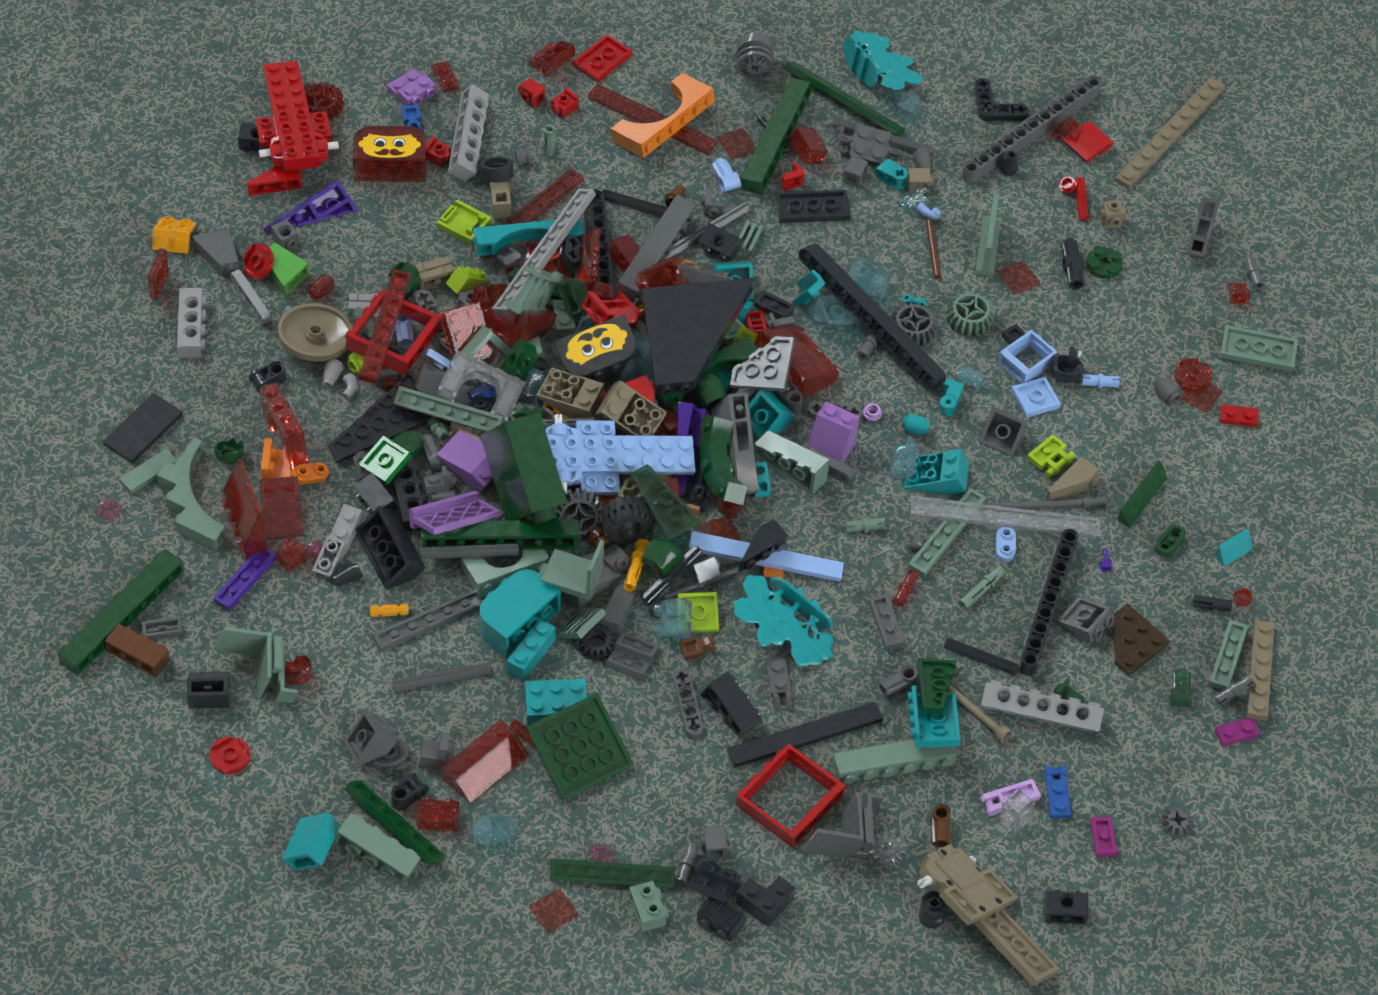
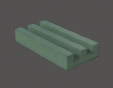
M747 220L739 237L743 240L748 228H750V231L739 252L751 255L763 232L764 226H757V223L750 224V221ZM754 230H756L757 232L749 249H746Z

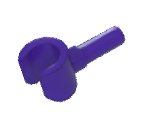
M1103 548L1104 560L1099 562L1102 572L1111 571L1112 560L1108 557L1107 548Z

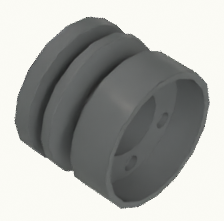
M758 32L748 33L740 37L737 42V70L741 75L747 78L760 79L771 73L773 70V42L770 37Z

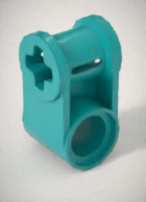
M885 159L874 170L875 177L892 188L904 190L907 187V170L894 163L891 159Z

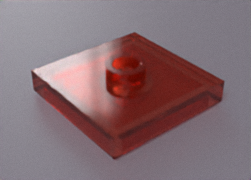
M159 248L147 275L150 298L154 300L159 298L169 276L167 251Z

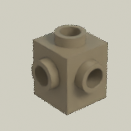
M1120 200L1103 202L1099 210V219L1102 221L1104 229L1122 227L1123 218L1126 217L1125 207H1122Z

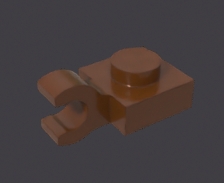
M693 636L679 641V647L685 661L704 656V650L710 651L715 649L713 636L699 640L698 636Z

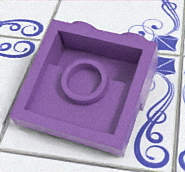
M413 69L388 83L387 90L404 106L418 105L423 100L431 98L436 93V84L427 75H421Z

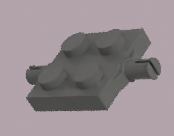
M856 124L852 137L841 134L839 141L850 144L848 158L854 156L874 165H880L885 160L887 154L898 156L900 150L889 147L891 132L861 124Z

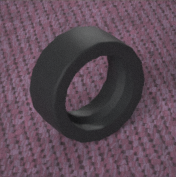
M506 157L486 158L479 164L480 178L488 182L507 181L514 175L513 161Z

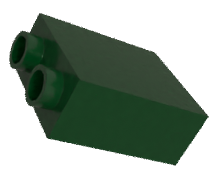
M541 413L506 421L480 435L505 520H534L535 524L558 518L555 508L567 503Z

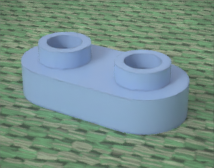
M1001 527L996 534V557L1002 562H1010L1014 559L1016 553V533L1010 527Z

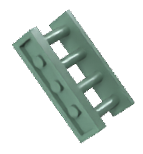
M532 265V267L524 266L523 269L528 271L530 275L518 297L514 300L506 299L504 306L518 314L547 321L550 314L545 311V306L558 283L566 285L568 282L562 279L563 275L556 271L551 273L543 271L535 265Z

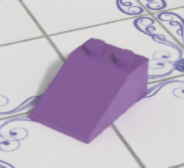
M461 430L436 454L440 461L474 491L480 493L493 479L483 443Z

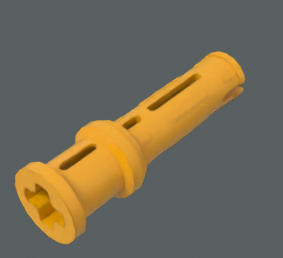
M638 539L635 543L636 549L631 555L632 563L623 584L624 590L628 592L635 591L642 567L645 565L642 562V555L646 550V546L648 547L650 544L648 540Z

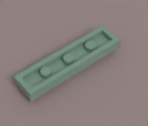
M1229 620L1209 686L1221 690L1229 687L1248 625Z

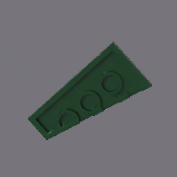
M918 658L917 671L922 713L931 715L943 713L957 660Z

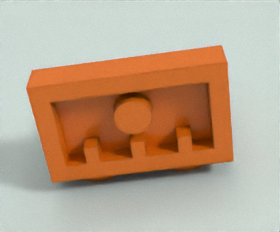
M265 438L261 463L262 483L296 484L291 479V472L295 466L303 464L304 451L276 450V446H273L272 438Z

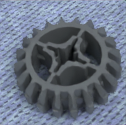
M912 302L909 305L903 303L902 307L897 306L896 310H893L891 318L918 345L924 346L926 342L930 343L936 337L939 321L936 318V313H932V308L926 309V304L920 306L919 302L916 305H913Z
M576 488V492H572L569 489L568 495H565L567 503L555 508L558 518L553 519L579 520V539L581 534L588 537V532L600 527L599 515H601L600 511L603 509V503L599 497L594 496L592 491L587 493L585 488L582 492H579V488Z

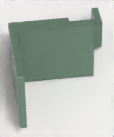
M600 540L592 560L554 549L549 563H543L539 572L543 575L541 582L556 586L562 592L591 601L593 590L599 584L605 541Z
M224 627L215 645V651L257 657V698L262 697L267 685H273L275 701L293 703L298 695V690L284 688V640H282V637L274 636L271 638V633Z

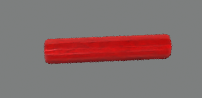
M1077 177L1075 180L1077 182L1078 218L1080 221H1087L1089 214L1085 179Z

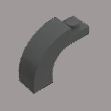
M1202 197L1187 253L1205 256L1220 204L1219 200Z

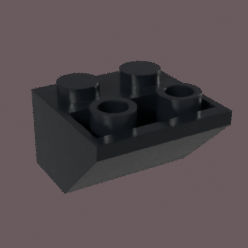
M230 671L190 672L187 678L188 707L229 708Z

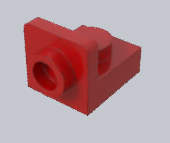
M797 162L792 163V172H787L781 177V188L783 191L803 185L805 173Z

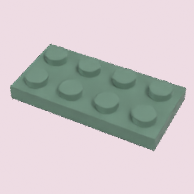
M1225 325L1220 358L1293 372L1298 339Z

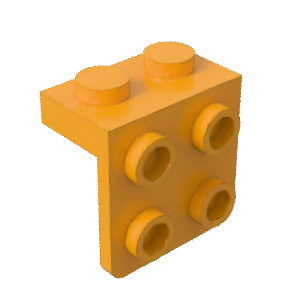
M169 216L161 218L153 228L152 250L188 254L190 252V234L196 228V222H192L191 219L175 220Z

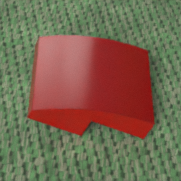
M1091 121L1076 128L1063 139L1064 143L1086 163H1089L1098 154L1102 155L1114 145V142Z

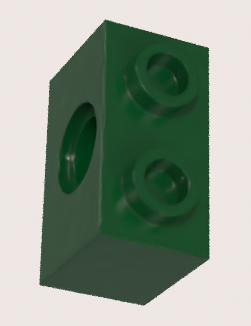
M521 339L517 341L500 367L503 380L520 386L538 359L535 345Z

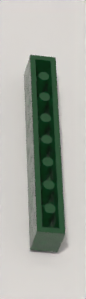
M790 78L788 84L784 85L783 94L779 96L777 106L772 110L771 118L766 122L763 134L759 136L758 145L753 148L752 157L747 160L746 169L740 175L743 190L763 195L811 96L809 81Z
M534 520L481 521L435 535L422 528V549L423 547L518 544L519 551L534 549L579 550V520H549L539 524H535Z
M166 549L156 554L150 564L143 567L140 573L134 579H131L121 592L115 594L113 600L108 605L103 606L100 612L90 619L86 626L80 632H77L67 645H63L58 652L60 664L78 676L106 649L105 640L118 624L124 627L129 626L184 572L183 560Z

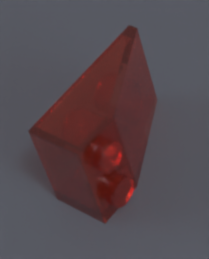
M298 477L259 480L265 540L304 536Z

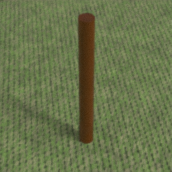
M927 219L925 222L933 276L935 279L941 278L933 220Z

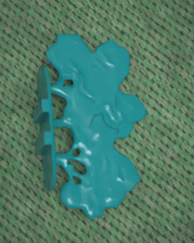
M853 31V35L847 36L844 39L843 54L849 63L848 67L851 71L854 70L859 81L863 80L867 86H875L878 76L883 78L882 85L893 90L903 89L905 82L920 84L923 81V77L917 72L906 68L913 64L912 57L886 51L890 46L887 37L878 36L870 32ZM866 45L867 47L863 50L861 46Z
M747 576L743 582L747 598H740L734 601V613L746 623L759 624L756 635L761 647L769 646L770 643L783 645L784 641L788 640L791 642L792 656L799 667L820 665L823 660H830L834 657L831 651L834 643L833 636L827 632L821 633L816 628L830 629L833 626V622L819 608L820 604L815 599L810 601L803 595L804 590L800 587L796 589L784 579L778 577L771 578L769 581L770 587L773 590L771 591L763 576ZM770 595L775 596L772 600H769ZM781 598H782L786 603H788L791 607H789L788 605H783V604L780 602V601H781ZM795 611L805 617L808 622H800L796 619ZM810 626H812L811 630L814 631L813 638H810L808 634Z

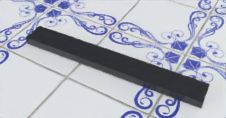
M876 702L729 747L726 752L733 767L736 768L774 756L778 750L781 751L788 744L795 748L803 747L882 722L883 717Z

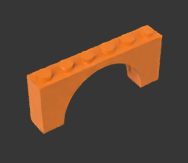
M681 73L671 81L672 94L681 101L679 109L670 117L654 123H633L622 119L611 128L613 142L642 158L646 157L715 102L713 88Z

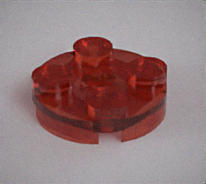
M1186 358L1179 362L1175 369L1174 377L1183 391H1199L1209 387L1212 369L1206 362L1203 364L1197 358Z

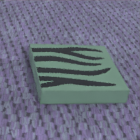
M581 608L556 632V635L559 639H581L605 616L606 612L603 608Z

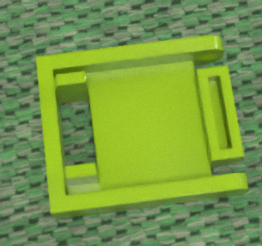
M456 200L454 205H451L440 217V221L436 222V227L473 245L474 227L477 224H480L479 227H488L492 223V217Z

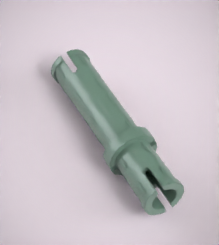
M996 566L988 575H984L981 581L964 597L958 600L959 606L967 610L986 591L993 589L996 585L995 583L1006 575V571L1001 566Z

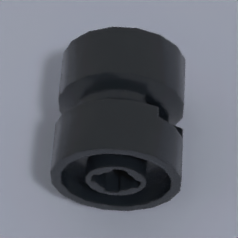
M930 891L924 894L920 903L919 920L924 926L929 928L940 927L946 918L948 906L937 891Z

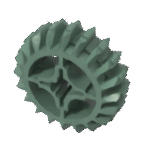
M964 291L963 295L958 293L956 297L953 296L947 304L946 319L950 327H954L955 332L961 330V335L966 332L968 336L971 333L977 336L979 332L984 334L985 330L989 331L994 323L996 313L994 305H992L991 300H987L986 295L981 297L980 292L973 294V291L968 294Z

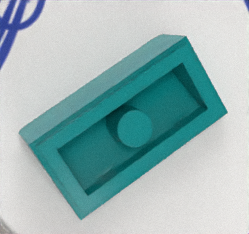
M1245 529L1218 546L1215 558L1223 566L1228 565L1252 550L1249 530Z

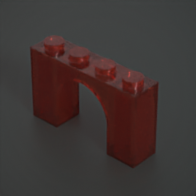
M278 383L259 388L264 420L270 432L279 431L283 455L289 468L293 469L297 465L308 464L304 431Z

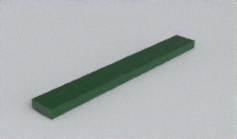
M795 61L786 62L784 66L786 70L805 81H809L814 87L883 129L891 132L893 135L904 133V127Z

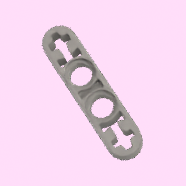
M239 269L231 272L230 278L232 283L261 325L271 322L269 311Z

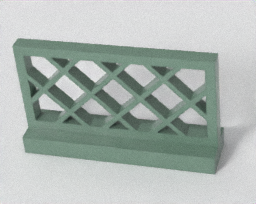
M994 193L990 216H983L975 274L993 276L1001 225V218L996 217L999 193Z

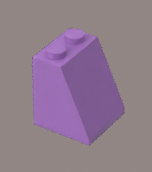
M825 402L817 414L807 449L814 448L844 463L856 444L860 417L829 402Z

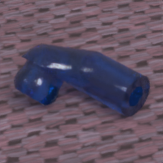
M482 384L467 392L470 400H474L479 396L491 398L495 396L496 388L493 385Z

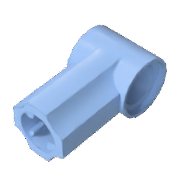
M718 158L712 163V169L718 177L722 192L741 187L738 173L732 171L726 159Z
M395 313L394 325L398 346L403 349L410 348L414 343L411 319Z

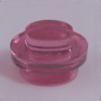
M316 540L308 545L307 556L309 558H318L323 547L322 542Z

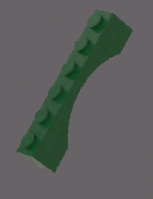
M748 336L738 339L733 344L723 347L716 352L704 373L733 370V367L746 361L749 358L748 356L758 350V348ZM654 391L655 399L665 411L677 406L678 402H682L686 394L675 392L662 395L656 394Z

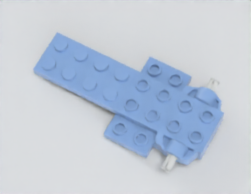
M558 414L554 415L555 424L546 428L565 495H568L567 486L580 485V492L585 488L587 493L592 491L594 495H618L620 492L619 474L694 475L695 473L692 436H616L614 421L577 420L575 423L576 428H571L562 423L561 414L559 416Z

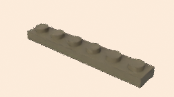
M1255 620L1253 626L1250 676L1256 685L1250 687L1248 691L1247 718L1267 721L1274 636V623Z

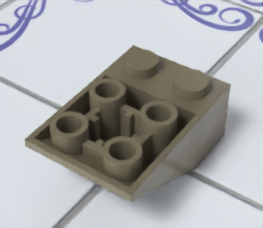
M551 368L537 393V397L570 419L594 418L595 413L605 398L604 383Z
M620 380L614 383L595 415L603 421H614L616 429L630 436H653L667 412Z

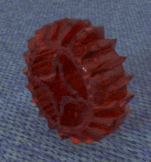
M321 81L318 84L313 82L312 85L307 84L306 88L304 87L310 113L326 111L328 119L332 121L334 117H339L344 106L343 95L339 88H336L334 84L330 85L328 82L323 84Z

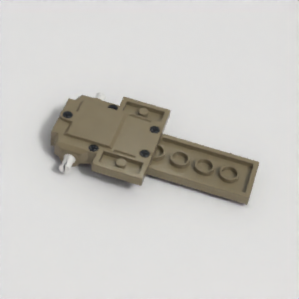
M951 844L926 855L919 865L921 868L919 871L921 879L918 880L917 884L920 888H933L939 892V896L945 901L946 905L967 926L973 923L1032 986L1057 973L1060 968L1002 909L1013 904L1018 897L990 868L982 871L976 864L974 856H968L961 848H954Z

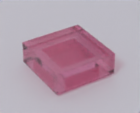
M105 498L95 510V515L113 522L123 508L122 505Z
M611 844L590 847L592 861L614 862Z

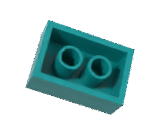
M585 679L525 681L527 726L587 698Z

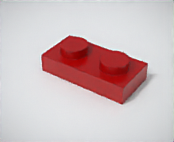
M1221 404L1220 423L1257 427L1258 408Z

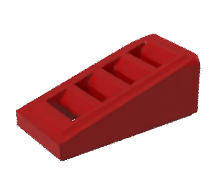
M749 311L745 322L748 329L758 334L754 344L767 343L768 328L763 311Z

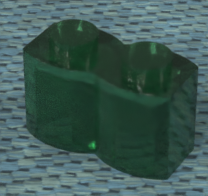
M570 278L559 283L558 291L561 298L565 301V309L571 318L587 317L588 314L581 307L587 296L585 283L581 279Z

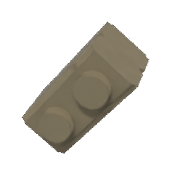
M448 256L443 258L437 257L433 261L420 262L415 265L422 280L421 285L418 287L419 290H428L445 285L454 272Z

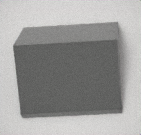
M992 407L978 442L1014 456L1025 436L1028 421Z

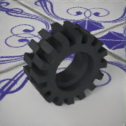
M597 624L594 625L579 639L580 652L582 651V655H587L586 659L588 660L592 657L593 661H596V658H599L600 661H603V657L609 658V654L611 655L615 647L613 631H610L608 626L604 629L603 624L600 627H597ZM599 638L604 641V645L595 647L590 645L589 642L591 639Z

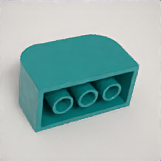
M520 570L508 579H504L496 590L487 594L480 605L481 638L505 659L511 656L538 619L548 623L560 612L561 589L541 582L543 575L534 570Z

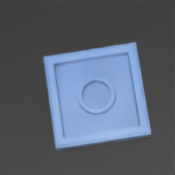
M1046 377L1018 384L1011 388L1026 418L1061 407V403Z

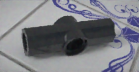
M1067 238L1061 243L1063 271L1067 274L1069 287L1073 290H1079L1085 285L1083 256L1079 254L1077 241L1073 238Z

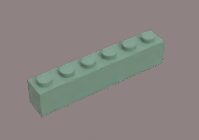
M914 739L834 753L832 765L836 778L842 783L851 784L857 780L864 779L868 781L874 777H890L902 772L907 774L914 770H929L941 765L947 767L955 763L957 751L955 746L916 748Z

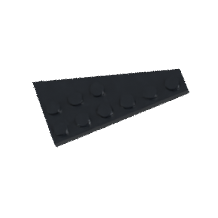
M412 369L388 393L379 398L346 431L344 430L328 445V449L336 463L355 456L357 452L373 448L382 436L391 440L397 434L418 428L426 424L430 418H433L432 416L393 404L400 386L418 391L415 387L417 378Z

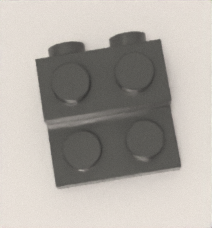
M1079 596L1061 615L1057 623L1058 626L1073 631L1075 638L1092 643L1095 639L1099 640L1102 637L1103 630L1106 627L1110 628L1113 625L1114 617L1111 607Z

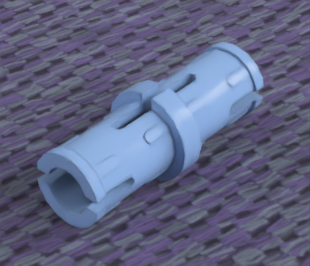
M1100 373L1098 375L1082 374L1081 386L1119 388L1120 377L1103 376Z

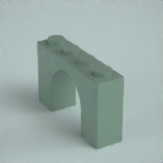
M544 549L519 551L520 561L506 568L493 567L486 563L483 557H460L463 573L478 597L482 598L487 596L489 592L496 590L504 579H508L520 570H534L539 573L543 563H549L550 557Z

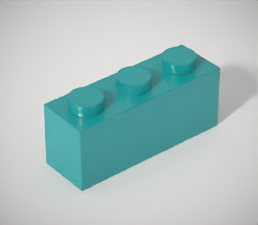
M538 619L508 658L507 674L524 682L556 640V627Z

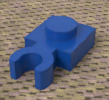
M419 104L402 106L401 113L404 124H407L408 133H411L412 127H416L418 132H420L421 114Z

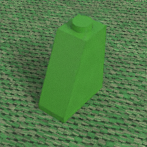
M274 242L270 246L274 260L269 274L282 294L287 296L309 275V263Z

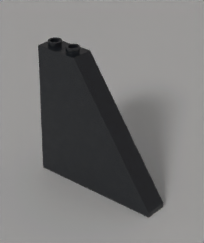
M753 278L642 289V302L656 394L686 393L695 389L701 376L753 292Z

